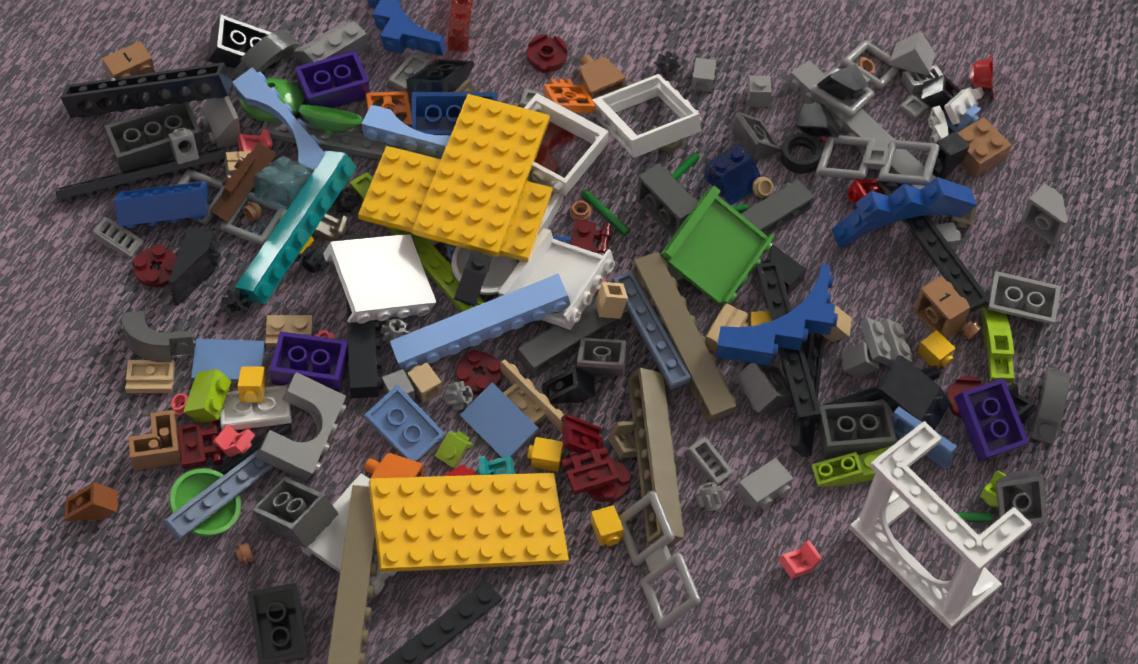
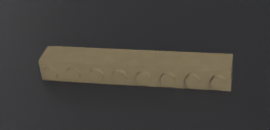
M659 252L635 259L631 271H633L692 377L691 382L687 384L707 424L731 415L736 407V399L732 393H729L725 377L722 373H719L716 367V359L712 353H709L706 347V339L697 329L695 317L690 315L684 296H681L677 290V282L674 277L670 276L666 260L661 258Z
M639 368L628 377L632 419L636 424L634 436L642 498L651 491H655L658 494L675 536L674 540L667 545V547H672L684 538V528L664 378L660 372ZM649 504L643 511L647 543L653 544L664 534L653 507Z
M352 485L328 664H365L366 653H362L363 645L368 644L369 630H365L366 622L371 621L372 607H368L369 599L374 598L375 585L371 584L372 577H376L378 563L374 562L377 546L369 486Z

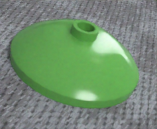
M266 78V84L270 89L274 87L277 90L283 104L287 103L294 112L292 115L295 116L299 112L300 106L304 104V96L300 88L285 79ZM240 98L242 110L250 117L267 122L280 121L264 110L247 106Z
M301 105L299 108L301 115L310 124L321 128L324 134L334 135L335 131H348L358 127L363 122L362 116L336 108L317 105Z
M205 468L190 470L181 475L174 483L169 496L172 514L224 475L215 470ZM240 495L191 531V533L210 537L220 535L229 530L240 514Z

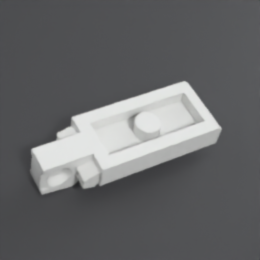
M982 87L963 89L944 106L952 125L960 123L965 112L974 104L978 105L977 99L984 95Z

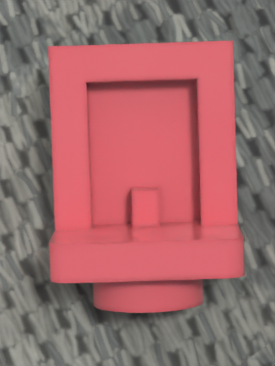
M263 129L259 136L239 134L237 137L239 151H252L258 142L270 150L273 145L268 129Z
M226 425L214 439V443L226 455L231 457L238 453L244 454L251 447L250 441L255 434L249 429L237 433L230 425Z
M806 541L800 549L782 554L778 561L790 578L793 579L812 572L822 560V557L812 543Z

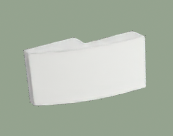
M933 107L928 123L930 128L933 129L930 141L936 144L938 140L948 136V127L941 107Z

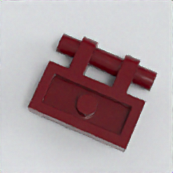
M575 219L570 245L604 256L609 249L608 242L612 238V226L609 223H604L601 230H596V222ZM594 239L600 240L598 246H593Z
M216 421L209 422L208 429H202L200 422L177 426L183 470L207 466L206 458L208 457L213 458L215 465L223 462L222 456L224 452L214 443V439L221 432ZM203 440H210L211 446L204 447Z
M594 447L589 449V452L579 455L574 453L569 455V458L561 460L563 469L571 466L573 468L566 471V476L574 495L619 481L612 459H601L608 456L606 447L599 449ZM588 461H592V462H593V463L588 464V465H585V466H582V465H581L582 463H585V462H588Z

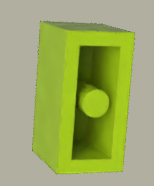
M218 369L197 372L183 412L200 423L219 420L232 380Z

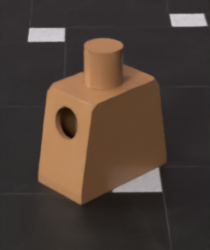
M585 55L581 58L580 63L582 66L579 68L578 79L581 85L585 86L592 100L625 87L626 77L606 57L593 60L590 55Z

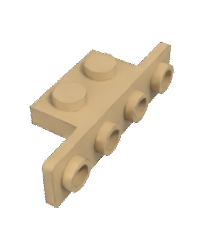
M505 359L501 361L502 375L513 384L503 393L535 425L547 418L562 432L564 421H561V417L564 416L563 412L555 409L550 404L549 399L544 394H540L529 379L522 377L514 364H509Z

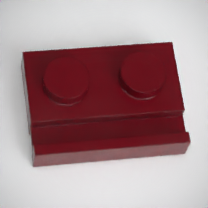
M569 414L561 417V421H564L562 426L563 447L579 454L589 452V449L594 447L597 449L603 448L602 437L599 436V432L602 431L601 427Z

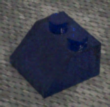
M739 143L707 162L704 178L712 186L720 190L719 194L731 206L752 193L753 182L758 177H761L753 157Z

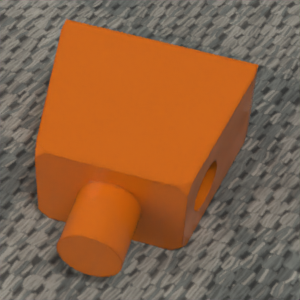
M387 453L381 463L369 458L364 466V471L372 474L371 479L422 477L424 474L422 463L392 453Z

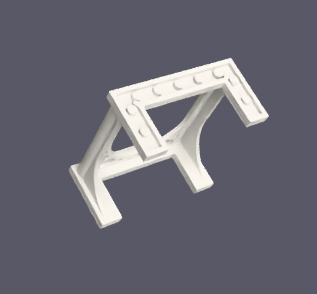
M923 421L871 462L870 467L875 471V475L862 513L858 519L850 524L849 529L951 630L1001 587L1002 584L985 566L1026 533L1032 524L1013 507L980 535L968 526L909 468L939 444L942 439ZM912 508L962 557L953 579L942 581L934 578L893 537L889 526Z

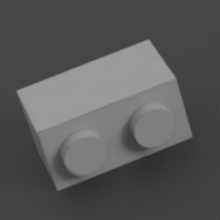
M775 458L741 480L737 492L754 512L760 508L765 510L773 503L775 498L778 496L783 498L791 491L793 477Z

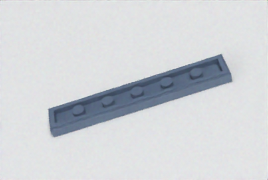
M633 271L613 277L612 283L624 284L628 297L625 308L670 390L691 382L692 377Z
M258 449L165 519L162 524L180 541L275 467L256 458Z

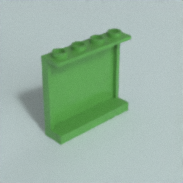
M712 186L703 194L663 249L660 256L666 260L672 269L720 307L726 303L730 304L737 296L735 291L739 286L742 287L749 279L747 274L750 270H754L756 265L761 262L759 257L771 248L773 244L771 240L775 235L773 233L768 236L765 235L718 196L720 190Z

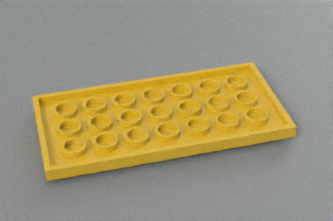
M468 94L412 229L413 235L498 257L549 124L550 115Z
M386 146L359 211V219L413 233L412 229L441 159ZM526 182L500 250V256L523 262L529 261L553 194L552 187Z
M554 473L373 478L368 482L380 572L563 564L569 560Z

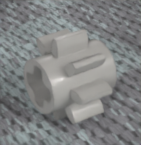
M399 318L387 319L385 325H382L380 333L384 334L382 340L391 345V340L409 334L410 332L405 330L407 323H404Z
M464 381L448 384L449 389L444 394L447 405L453 406V410L467 408L473 399L471 388L464 386Z
M714 482L701 485L699 487L700 493L695 494L697 504L700 505V508L704 507L706 511L719 509L722 507L721 500L726 499L723 488L721 489V486H716Z

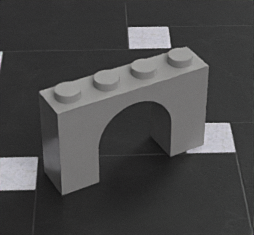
M296 372L290 380L282 400L311 415L317 427L316 438L308 442H296L269 430L256 458L305 481H308L311 475L316 476L321 466L318 460L320 456H325L330 445L327 443V439L329 436L333 437L338 427L335 421L337 417L341 418L346 408V405L343 404L346 396Z

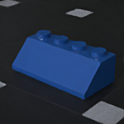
M412 92V129L426 134L449 136L452 134L468 94L497 101V92Z
M207 181L121 191L114 200L118 226H125V228L129 229L138 227V224L147 223V226H154L160 224V221L169 220V223L181 222L182 218L191 217V220L203 219L209 212Z

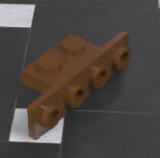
M258 142L251 153H248L245 158L241 156L234 166L237 169L233 175L228 174L222 185L225 186L223 192L210 209V212L224 222L229 223L275 158L276 153Z

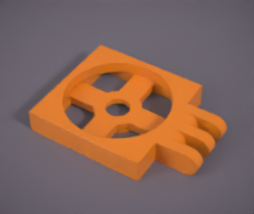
M550 79L549 84H544L543 93L547 99L574 113L595 112L596 105L584 85H574L571 79H565V82L563 79H558L557 82L555 79ZM557 100L565 101L568 103H559Z
M407 91L366 93L367 112L371 105L383 100V104L378 107L391 108L395 116L396 114H406L407 117L403 123L412 128V116ZM392 100L397 101L402 105L396 106L394 103H392Z

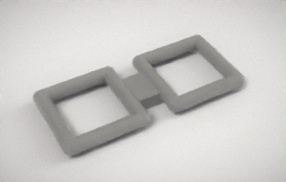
M863 41L842 60V65L847 68L854 65L853 61L867 50L889 65L891 56L870 42ZM858 66L866 82L878 89H882L902 70V68L891 66L892 68L882 78L878 79ZM836 67L833 68V69H832L827 75H825L820 81H822V80H823L824 78H826L828 75H830V74H832V73H835V72H837V71H840V69H839V68H836ZM817 84L811 89L814 95L848 117L854 116L874 96V91L866 87L862 90L863 95L851 107H848L820 89Z
M839 135L838 138L827 137L816 173L819 176L863 180L866 178L868 169L880 170L879 180L882 182L926 186L932 176L939 152V145L891 140L888 148L875 147L877 142L874 138ZM834 143L866 146L859 171L826 168ZM896 149L929 152L923 175L890 174L889 170Z
M187 169L176 185L186 184L190 179L198 182L207 181L209 186L219 189V192L209 205L207 216H204L201 220H195L207 224L214 215L210 212V209L222 194L225 186L222 185L223 181ZM250 192L229 223L222 221L220 229L263 246L279 223L282 213L288 207L282 203ZM247 200L277 211L261 236L231 225Z
M651 491L618 517L624 529L623 540L633 565L639 566L643 562H647L650 573L643 577L640 583L658 628L665 629L697 606L701 599L683 555L676 553L671 557L667 545L674 540L675 536L658 494L655 491ZM651 504L664 535L639 553L627 521ZM677 566L690 599L664 617L651 584Z

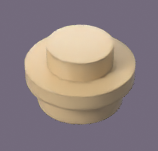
M767 177L755 179L752 186L754 194L759 198H766L773 192L771 180Z

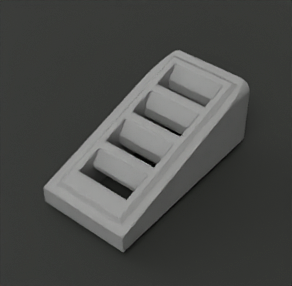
M937 65L931 67L929 74L931 79L935 78L932 72H935L937 76L943 75ZM907 70L902 73L901 82L910 95L921 92L923 82L931 79H928L926 75Z
M104 217L93 230L95 241L131 259L144 244V240L124 227L118 226L116 222L107 217ZM125 237L121 244H119L120 240ZM130 241H133L132 245L127 249L126 246Z
M706 436L684 452L686 457L711 482L716 483V486L734 473ZM703 449L705 452L699 455L697 452ZM709 455L711 459H709L707 462H704L703 459ZM713 462H716L718 464L713 469H710L708 467ZM722 468L724 472L716 477L714 473Z

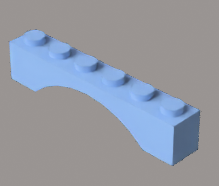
M252 67L233 81L234 91L247 106L259 108L272 114L288 128L298 147L299 168L309 179L327 153V150L323 152L319 147L318 139L313 134L310 136L307 133V127L301 119L296 120L292 115L294 112L287 103L283 104L279 99L280 95L274 87L270 89L266 84L267 79L260 71L257 73Z
M375 105L370 106L361 123L363 136L369 140H376L391 146H399L410 151L425 153L432 157L442 158L451 136L432 135L414 130L400 121L392 110Z

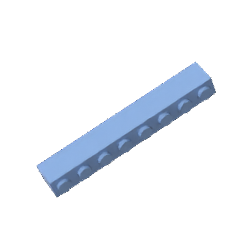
M555 274L391 340L390 343L400 368L404 372H410L417 365L435 363L440 358L457 354L470 346H477L487 339L497 338L507 331L519 329L532 321H539L554 312H561L570 306V300L559 274Z

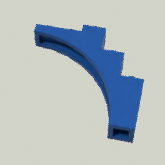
M367 0L368 5L375 9L372 14L376 28L383 30L380 37L384 50L403 54L404 50L409 48L441 56L445 54L446 46L443 36L429 32L410 20L401 9L400 0Z
M936 177L922 189L903 184L889 196L870 191L856 202L857 209L833 227L832 232L838 247L844 248L856 239L887 224L924 215L938 214L963 217L976 207L977 203L969 187Z
M821 265L818 280L810 294L788 314L774 321L756 326H720L716 357L771 365L772 357H777L778 347L801 350L802 342H807L808 332L830 335L831 328L836 327L838 314L834 313L835 304H830L831 294L827 293L828 288H832L834 275H829L830 265Z

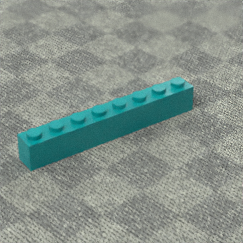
M327 151L235 286L237 290L240 289V293L243 296L248 295V301L261 304L267 302L356 170L357 166L346 153Z

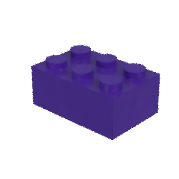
M356 50L295 67L297 84L302 91L306 105L334 108L365 99L366 93H370L369 80Z
M280 331L270 368L272 384L289 385L290 380L297 372L340 393L349 357L348 342Z
M1004 378L963 391L954 396L978 461L1029 443Z

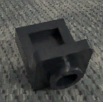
M1015 383L1008 386L1020 421L1036 411V405L1034 402L1019 395L1018 386Z

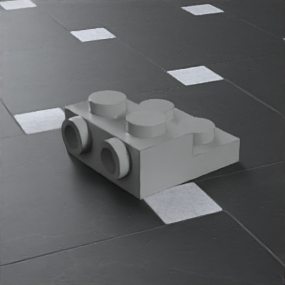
M868 317L860 321L872 360L891 367L896 357L902 355L910 363L912 362V353L905 341L904 329L899 323L889 319L878 322Z

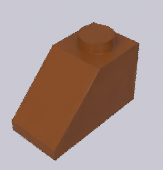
M95 482L66 498L64 520H100L109 517L117 512L118 490Z

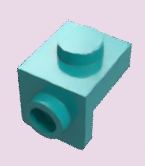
M480 456L477 473L478 475L515 474L513 459L511 456L487 461L484 456Z

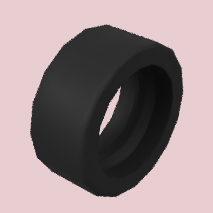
M792 134L782 144L780 159L782 164L794 173H810L819 164L822 147L820 142L809 134ZM795 146H804L813 152V158L804 161L795 159L789 154V149Z

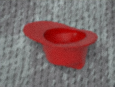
M990 54L989 59L979 60L971 65L970 81L976 87L991 90L994 101L992 86L994 63L993 55Z

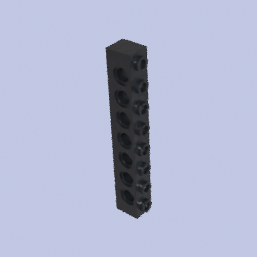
M223 62L66 85L61 95V100L70 118H83L89 115H104L117 111L124 112L126 110L144 109L153 106L162 107L168 104H183L189 101L224 98L229 95L233 82Z

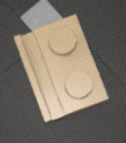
M267 315L266 347H276L280 331L312 336V315Z
M128 360L126 393H173L175 361Z

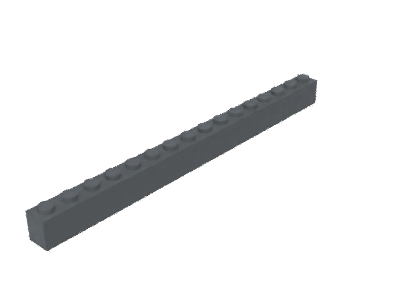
M796 180L793 183H787L775 194H769L760 203H754L741 215L765 235H769L810 210L813 206L814 196L799 180ZM668 265L670 276L674 277L677 282V290L690 283ZM594 300L591 305L584 309L580 320L574 324L571 330L556 325L549 330L542 331L533 340L521 344L518 348V360L530 375L535 378L578 352L581 337L599 339L630 320L631 317L626 308H624L621 319L599 317Z

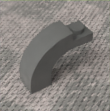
M277 30L261 39L241 58L242 62L230 75L237 79L252 67L257 73L259 71L263 73L274 62L280 59H288L299 47L300 43L287 30Z
M145 311L122 313L125 341L130 350L136 355L156 362H172L171 356L195 354L192 331L156 332L147 326Z
M1046 367L1040 388V403L1032 428L1031 438L1054 444L1068 396L1070 374L1068 372Z

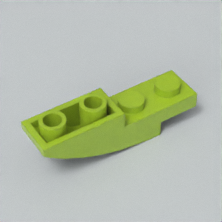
M981 308L984 348H987L990 382L1004 378L1006 383H1013L1014 347L1006 313L988 310V308Z
M892 446L857 455V452L811 464L818 487L844 486L873 480L875 471L870 467L871 462Z

